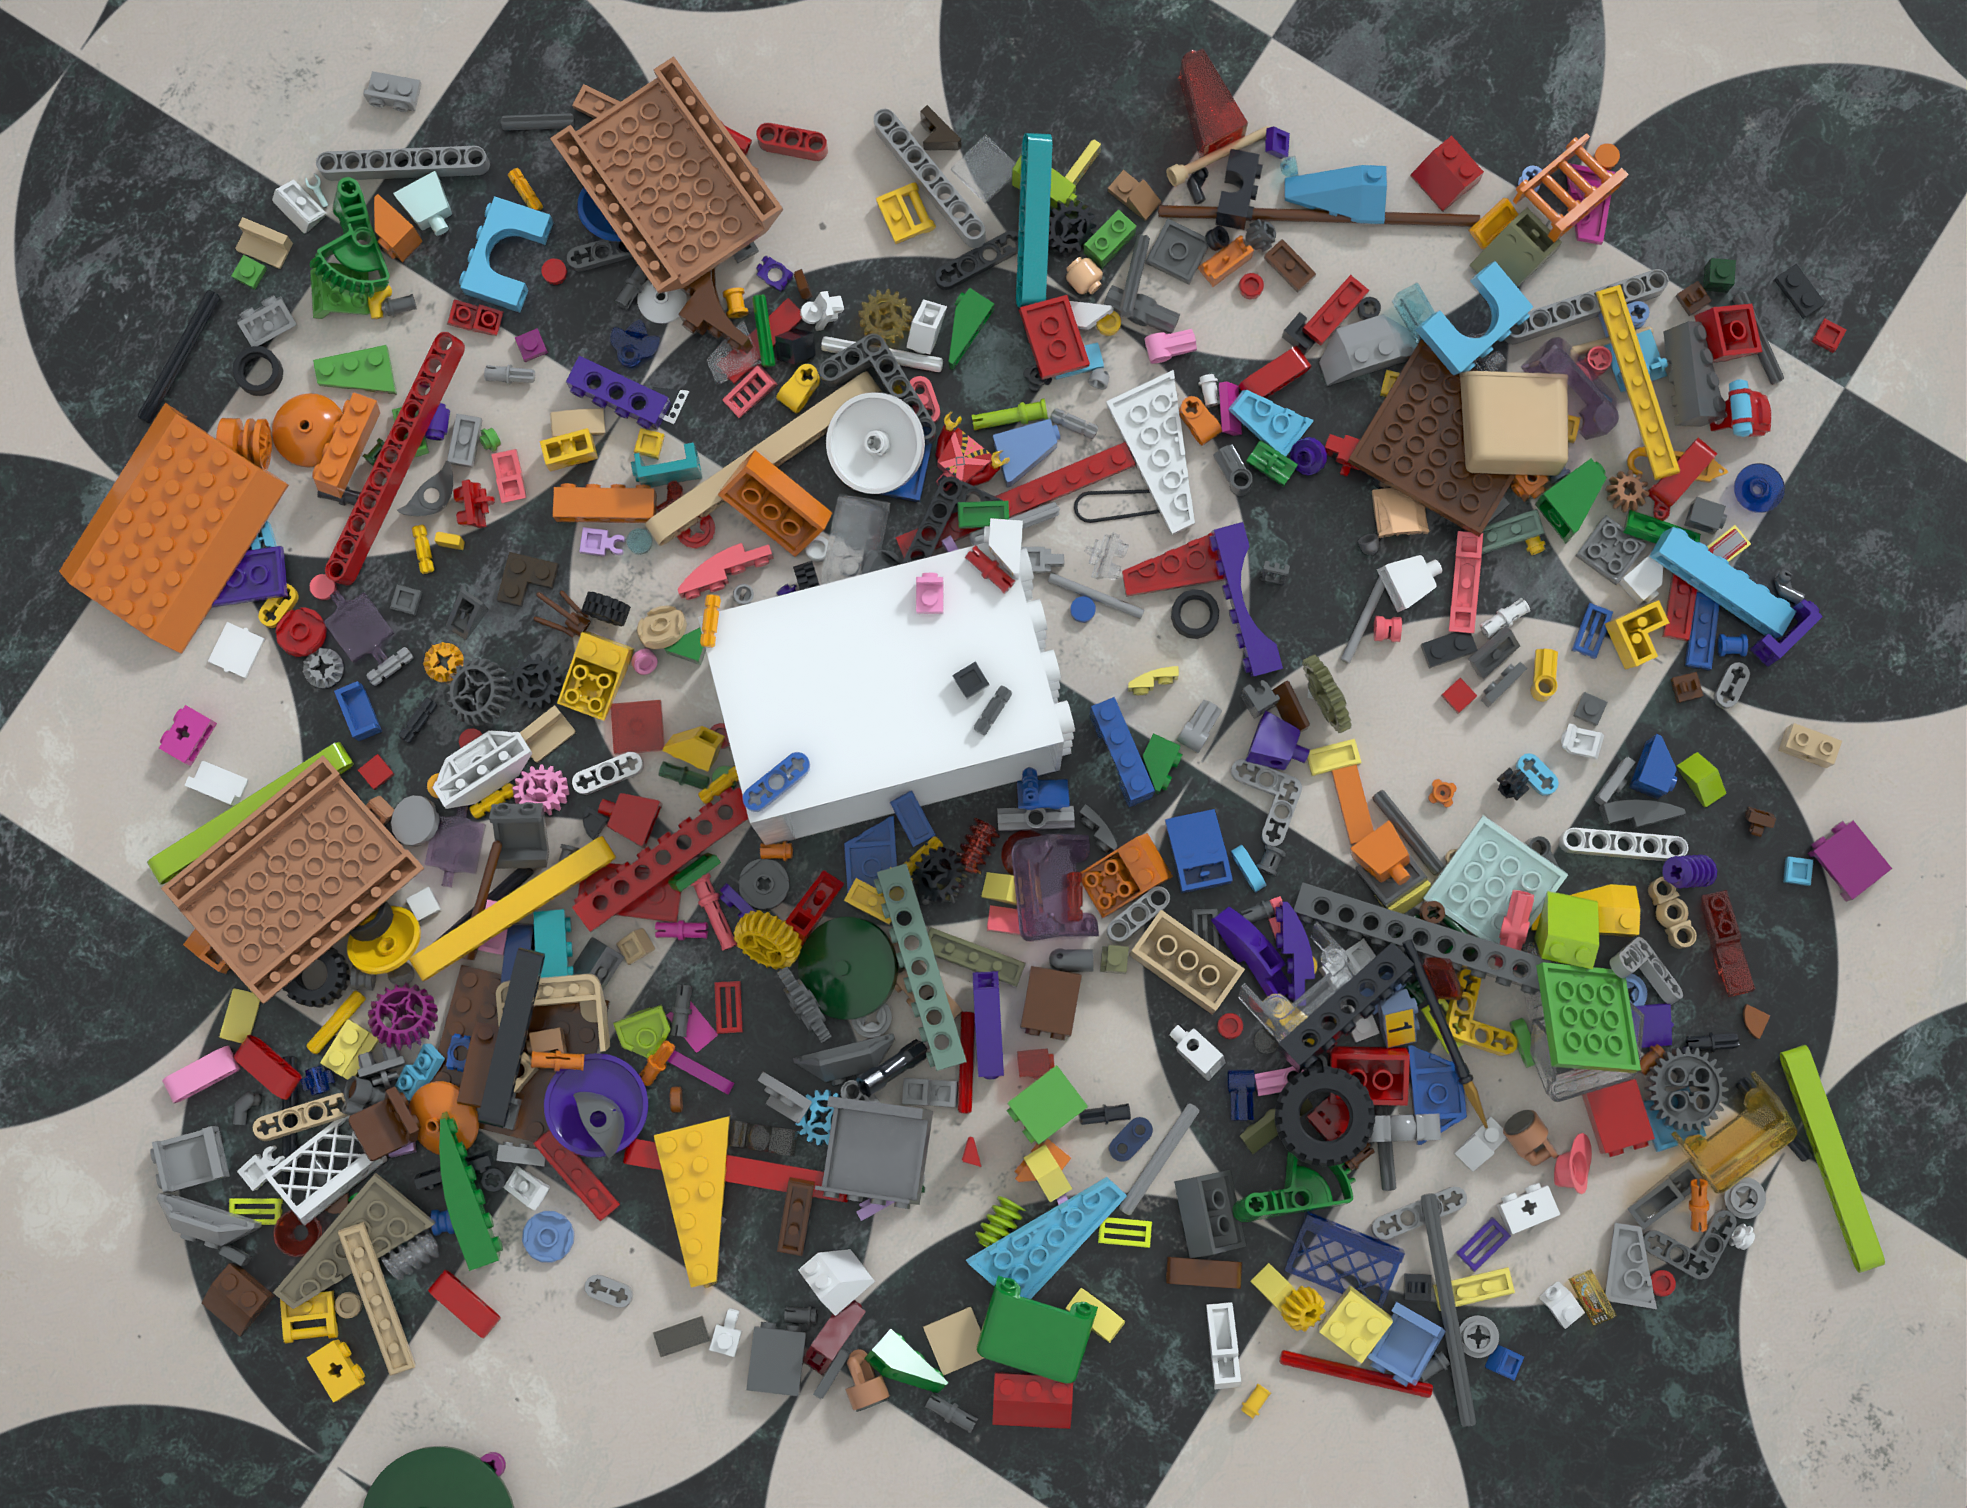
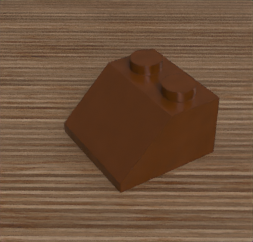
M229 1263L211 1284L201 1304L241 1337L275 1295L240 1265Z

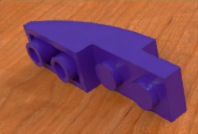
M1280 901V907H1276V922H1280V933H1276V947L1281 948V953L1283 954L1291 953V958H1287V973L1292 976V984L1287 985L1288 999H1292V1004L1305 1005V979H1315L1312 951L1306 932L1297 914L1288 902Z
M1231 907L1225 908L1211 919L1237 962L1245 960L1271 1003L1277 1002L1287 994V985L1290 984L1281 970L1285 962L1266 937L1251 922Z

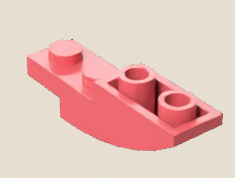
M739 543L715 554L698 566L679 586L677 590L681 599L685 597L686 600L695 599L701 596V592L710 590V592L722 590L725 588L724 585L729 584L726 574L737 575L745 572L747 567L753 565L755 567H762L769 564V560L774 559L769 544L745 552L743 544Z

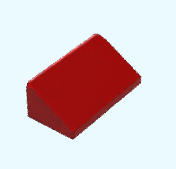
M968 1137L962 1160L965 1163L982 1167L974 1137Z

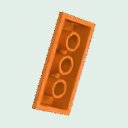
M756 450L739 465L718 493L722 499L794 557L825 529L832 515L829 509Z

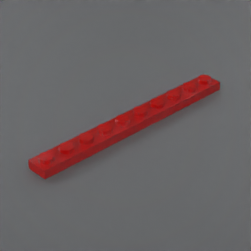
M1123 442L995 497L1003 501H1009V518L1135 467V462L1126 442ZM958 512L953 513L935 550L943 547L942 540L948 536H951L955 542L981 528L959 529ZM919 528L896 537L897 544L904 558ZM925 529L921 534L926 541H932L936 537V533L932 529ZM915 551L911 555V560L924 554L920 551Z

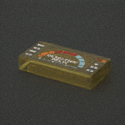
M1592 1269L1576 1274L1568 1279L1593 1326L1617 1316Z

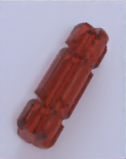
M1074 871L1067 874V883L1070 884V887H1067L1068 907L1070 908L1068 920L1079 922L1083 919V910H1080V907H1083V886H1080V883H1082V873Z

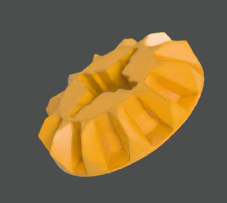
M441 642L432 645L428 652L425 653L423 665L426 673L433 680L450 682L453 680L450 674H457L456 666H463L464 657L455 645ZM438 654L444 658L450 657L447 661L450 670H447L442 665L436 667L440 662Z

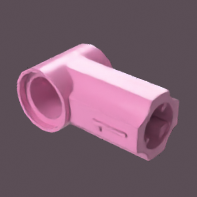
M1192 329L1171 334L1164 332L1155 333L1144 338L1149 360L1152 364L1162 363L1171 359L1172 356L1197 350L1196 339Z
M1292 1066L1290 1068L1254 1074L1258 1096L1280 1093L1288 1083V1073L1298 1071Z

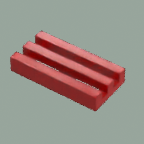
M741 981L715 982L717 1034L743 1033ZM721 987H725L727 1028H722ZM731 987H735L737 1027L732 1026Z

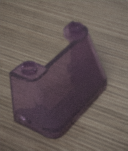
M1560 337L1549 339L1520 366L1525 373L1540 372L1568 375V384L1587 404L1578 413L1583 417V426L1578 432L1585 440L1607 435L1618 423L1619 400L1565 339Z
M1046 834L1021 839L1013 845L1012 863L1019 931L1025 941L1081 939L1099 936L1096 917L1092 913H1081L1076 863L1085 861L1089 856V835Z

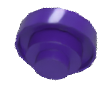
M1306 437L1298 440L1292 446L1290 459L1298 464L1296 467L1297 471L1302 474L1311 475L1319 472L1325 466L1327 453L1320 441L1315 438Z

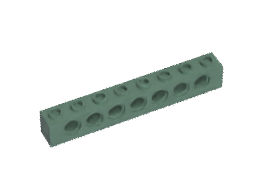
M907 863L877 872L878 878L874 879L877 893H883L886 903L881 904L885 919L891 918L893 928L889 929L892 943L898 942L900 952L896 953L900 968L905 967L908 977L903 979L907 992H913L916 1001L911 1003L915 1018L920 1017L923 1027L918 1029L922 1042L928 1041L930 1052H926L930 1068L935 1066L936 1071L965 1063L966 1058ZM895 887L901 888L904 891V897L900 901L892 900L889 896L891 889ZM908 912L912 917L910 924L906 926L900 925L897 922L898 914ZM910 936H914L919 940L918 948L912 951L904 946L905 939ZM922 961L926 964L927 970L923 975H916L912 972L911 967L914 962ZM926 985L932 987L934 996L930 1000H923L919 996L921 987ZM932 1010L940 1012L942 1016L941 1022L937 1025L929 1024L926 1019L928 1012ZM939 1035H944L949 1039V1046L944 1050H939L934 1045V1039Z

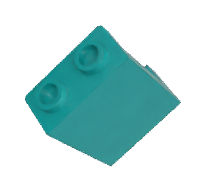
M694 443L684 444L686 459L645 466L640 454L635 453V461L631 462V468L636 482H640L642 485H649L652 488L702 479L699 454Z

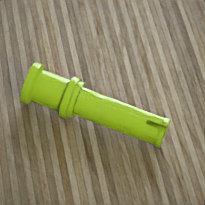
M1045 398L1041 399L1040 402L1030 404L1021 402L1015 408L972 415L974 431L1021 422V424L1025 425L1028 424V421L1048 419Z

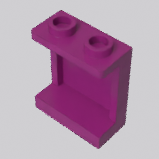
M1854 820L1846 824L1844 821L1838 823L1831 829L1833 834L1827 839L1822 836L1811 844L1813 849L1808 853L1810 857L1814 856L1840 887L1843 891L1840 895L1846 902L1856 898L1892 870V867Z

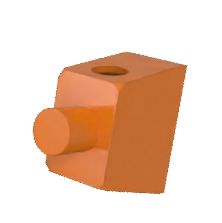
M1390 820L1350 848L1352 858L1381 883L1392 877L1398 885H1402L1411 877L1404 868L1410 863L1408 851Z

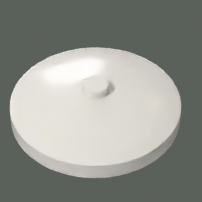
M865 393L846 401L834 414L826 437L827 455L837 476L851 488L870 494L887 493L905 485L917 472L923 459L925 447L924 432L915 412L901 399L886 393Z

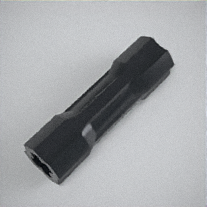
M913 1040L901 1048L896 1055L878 1067H873L856 1079L858 1089L863 1095L871 1097L883 1089L889 1081L907 1069H912L926 1060L927 1047L922 1041Z

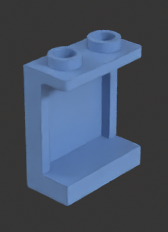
M1396 1302L1392 1309L1394 1313L1392 1315L1393 1323L1367 1358L1372 1361L1370 1366L1384 1373L1387 1369L1394 1373L1393 1379L1404 1386H1407L1408 1383L1416 1386L1446 1331Z

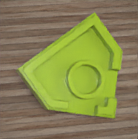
M662 1004L627 1015L626 1018L613 1022L622 1048L640 1054L647 1059L650 1055L656 1053L663 1041L666 1040L671 1029Z

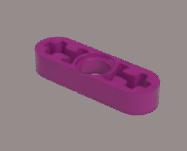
M675 1050L667 1060L669 1063L728 1095L735 1084Z

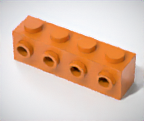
M354 392L350 400L347 399L342 410L343 416L340 421H336L332 431L333 437L330 443L327 442L322 452L323 459L320 464L315 466L312 474L318 491L338 498H342L380 415L377 400Z

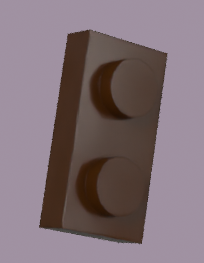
M1283 239L1264 255V259L1297 293L1316 277V273Z

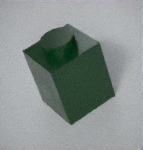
M1711 258L1704 267V290L1728 293L1735 284L1736 260Z

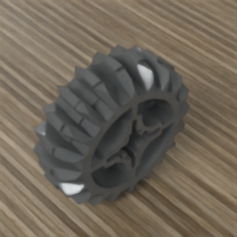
M472 658V661H464L463 666H456L457 674H450L453 680L446 683L450 687V691L445 693L447 697H450L446 704L452 707L451 713L456 715L459 721L471 726H484L485 723H493V718H501L500 710H507L504 703L511 701L506 696L512 690L510 687H506V685L511 680L508 677H504L506 671L499 668L500 665L498 663L491 662L485 658ZM480 673H485L489 681L485 682L480 677ZM472 702L476 706L477 711H472L468 703Z

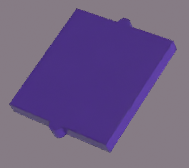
M1671 1004L1631 1006L1637 1048L1650 1047L1651 1045L1654 1047L1656 1044L1660 1046L1672 1045V1027L1674 1023L1671 1021Z

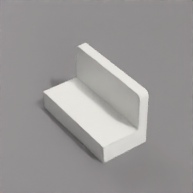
M202 761L195 777L188 776L185 786L234 806L240 802L249 780Z

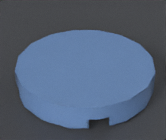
M542 1211L527 1221L523 1229L522 1242L526 1251L533 1259L540 1262H555L564 1258L570 1252L574 1244V1229L565 1215L556 1211Z

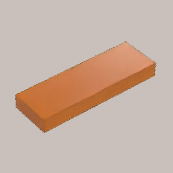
M1357 765L1331 771L1350 845L1358 843L1374 831Z

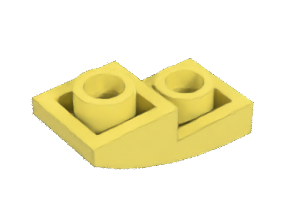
M1179 667L1159 668L1144 673L1128 683V692H1133V695H1148V691H1153L1154 681H1158V684L1161 685L1173 684V680H1178Z
M1080 1288L1066 1307V1310L1070 1312L1071 1306L1076 1302H1087L1097 1306L1098 1309L1092 1331L1109 1343L1125 1323L1115 1312L1082 1288Z

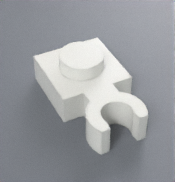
M276 1146L267 1147L263 1152V1157L260 1154H255L237 1171L252 1191L258 1190L267 1181L264 1175L272 1170V1166L278 1165L285 1159L284 1156H279L275 1160L272 1158V1152L277 1148Z

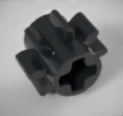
M1509 767L1497 778V781L1500 782L1498 791L1506 799L1514 797L1517 801L1530 789L1526 785L1529 778L1521 769L1512 771Z

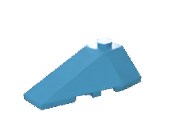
M1358 165L1287 177L1284 180L1285 201L1310 209L1321 208L1329 211V214L1333 216L1338 214L1350 217L1351 221L1356 223L1384 224L1387 192L1386 166Z

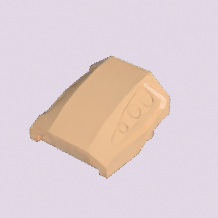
M1394 488L1372 490L1378 538L1393 535L1399 536V534L1415 535L1422 532L1423 534L1429 533L1425 506Z

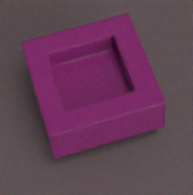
M538 328L515 337L525 362L548 353Z

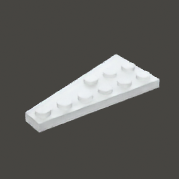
M1174 370L1106 401V405L1171 535L1195 524Z

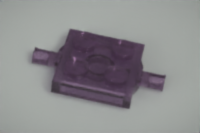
M339 590L334 592L336 596L332 593L330 598H332L338 608L333 615L323 622L350 660L354 663L370 653L377 660L378 664L383 663L381 658L384 661L388 658L380 649V646L395 633L367 594L363 592L355 599L346 602Z
M468 805L458 807L456 816H439L438 829L434 837L429 841L425 865L437 867L444 871L441 884L443 887L452 888L454 873L476 874L486 824L472 822L466 818Z

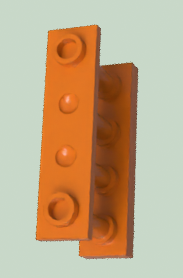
M1587 133L1580 139L1575 137L1566 146L1567 150L1530 181L1525 179L1516 188L1518 193L1513 202L1517 204L1526 196L1552 222L1551 226L1553 228L1548 237L1554 243L1621 187L1629 175L1622 168L1615 174L1612 172L1608 173L1583 148L1590 137ZM1576 154L1602 180L1600 182L1602 185L1598 188L1596 186L1592 187L1567 161ZM1560 169L1585 194V199L1582 202L1579 200L1575 201L1550 175ZM1541 183L1546 185L1568 207L1567 211L1569 213L1565 216L1562 214L1558 215L1534 189Z

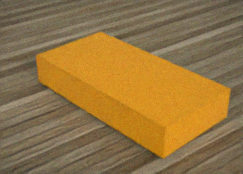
M1503 198L1468 231L1479 247L1484 250L1519 214L1509 199Z

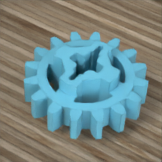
M815 1090V1097L807 1094L806 1098L812 1101L800 1123H795L797 1126H803L800 1135L808 1134L807 1141L812 1142L816 1139V1145L822 1146L824 1140L827 1145L829 1144L834 1108L823 1107L819 1101H828L829 1096H831L830 1090H825L824 1095H822L820 1090ZM835 1093L833 1097H840V1094ZM811 1110V1118L808 1121V1113ZM821 1112L828 1114L826 1116V1123L819 1122V1120L822 1118L820 1115ZM823 1128L828 1134L819 1135L814 1131Z

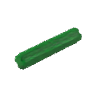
M755 295L752 300L761 364L764 368L775 366L766 297L765 295Z

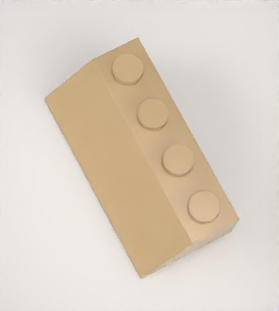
M1162 910L1159 911L1129 954L1130 957L1212 1015L1245 970Z

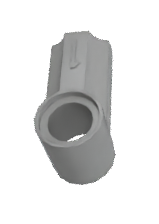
M1203 700L1191 721H1188L1177 741L1199 753L1222 710L1212 702Z

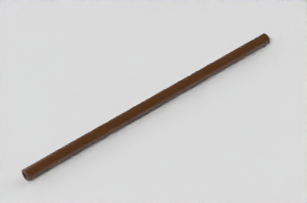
M1159 205L1158 217L1216 219L1218 207ZM1254 208L1252 220L1259 219L1260 221L1356 223L1351 221L1350 217L1344 215H1330L1327 210ZM1385 212L1384 224L1472 227L1480 220V215Z

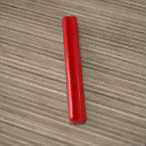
M967 1011L961 1013L960 1042L966 1062L959 1064L958 1112L969 1114L972 1112L974 1012Z

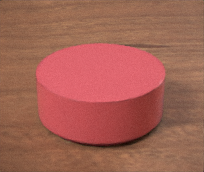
M319 574L310 582V591L319 600H328L336 593V583L327 578L326 574Z

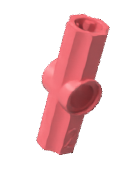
M1521 890L1512 891L1507 915L1504 916L1500 931L1501 945L1521 951L1529 929L1530 922L1528 920L1534 902L1533 894ZM1496 957L1495 965L1501 968L1503 961Z

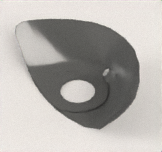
M449 461L445 462L441 471L419 487L406 506L397 509V511L409 516H426L445 509L453 491V472ZM428 488H435L439 491V499L434 503H428L424 499V492Z
M592 1092L575 1093L573 1096L586 1130L600 1145L608 1158L612 1157L616 1153L624 1134L625 1122L619 1106L613 1100ZM593 1112H604L607 1117L605 1125L594 1127L590 1123V1116Z

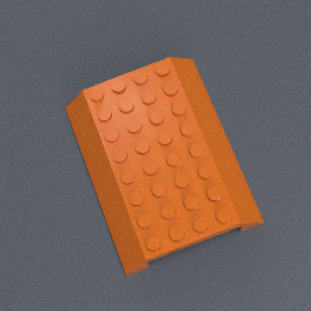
M165 403L59 572L70 585L149 638L179 653H183L211 609L213 602L222 592L227 581H229L289 484L271 472L262 470L187 420V416Z

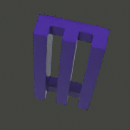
M1491 1217L1455 1253L1475 1272L1511 1235L1494 1217ZM1494 1225L1495 1229L1466 1256L1464 1253ZM1500 1232L1503 1236L1473 1263L1471 1260Z

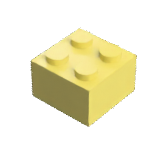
M1349 1285L1320 1323L1319 1332L1362 1364L1391 1326L1393 1320L1392 1316Z

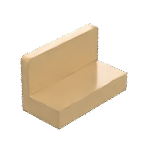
M242 217L239 227L243 233L236 246V250L239 253L281 269L293 245L292 241L287 235Z
M555 705L520 732L532 752L531 757L537 763L576 733L575 729Z

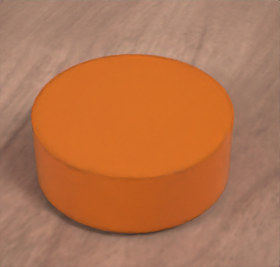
M1606 143L1597 148L1593 158L1605 170H1609L1618 163L1620 153L1616 146Z

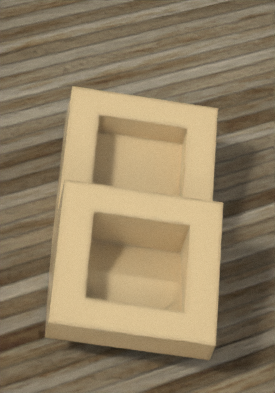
M576 409L550 413L552 438L586 428L589 429L592 435L605 434L603 409Z

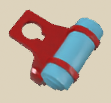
M1737 379L1729 383V399L1725 401L1727 417L1720 424L1717 421L1710 423V430L1716 432L1731 428L1733 429V435L1740 437L1765 436L1766 433L1771 431V407L1768 397L1762 395L1761 392L1749 389L1748 381Z

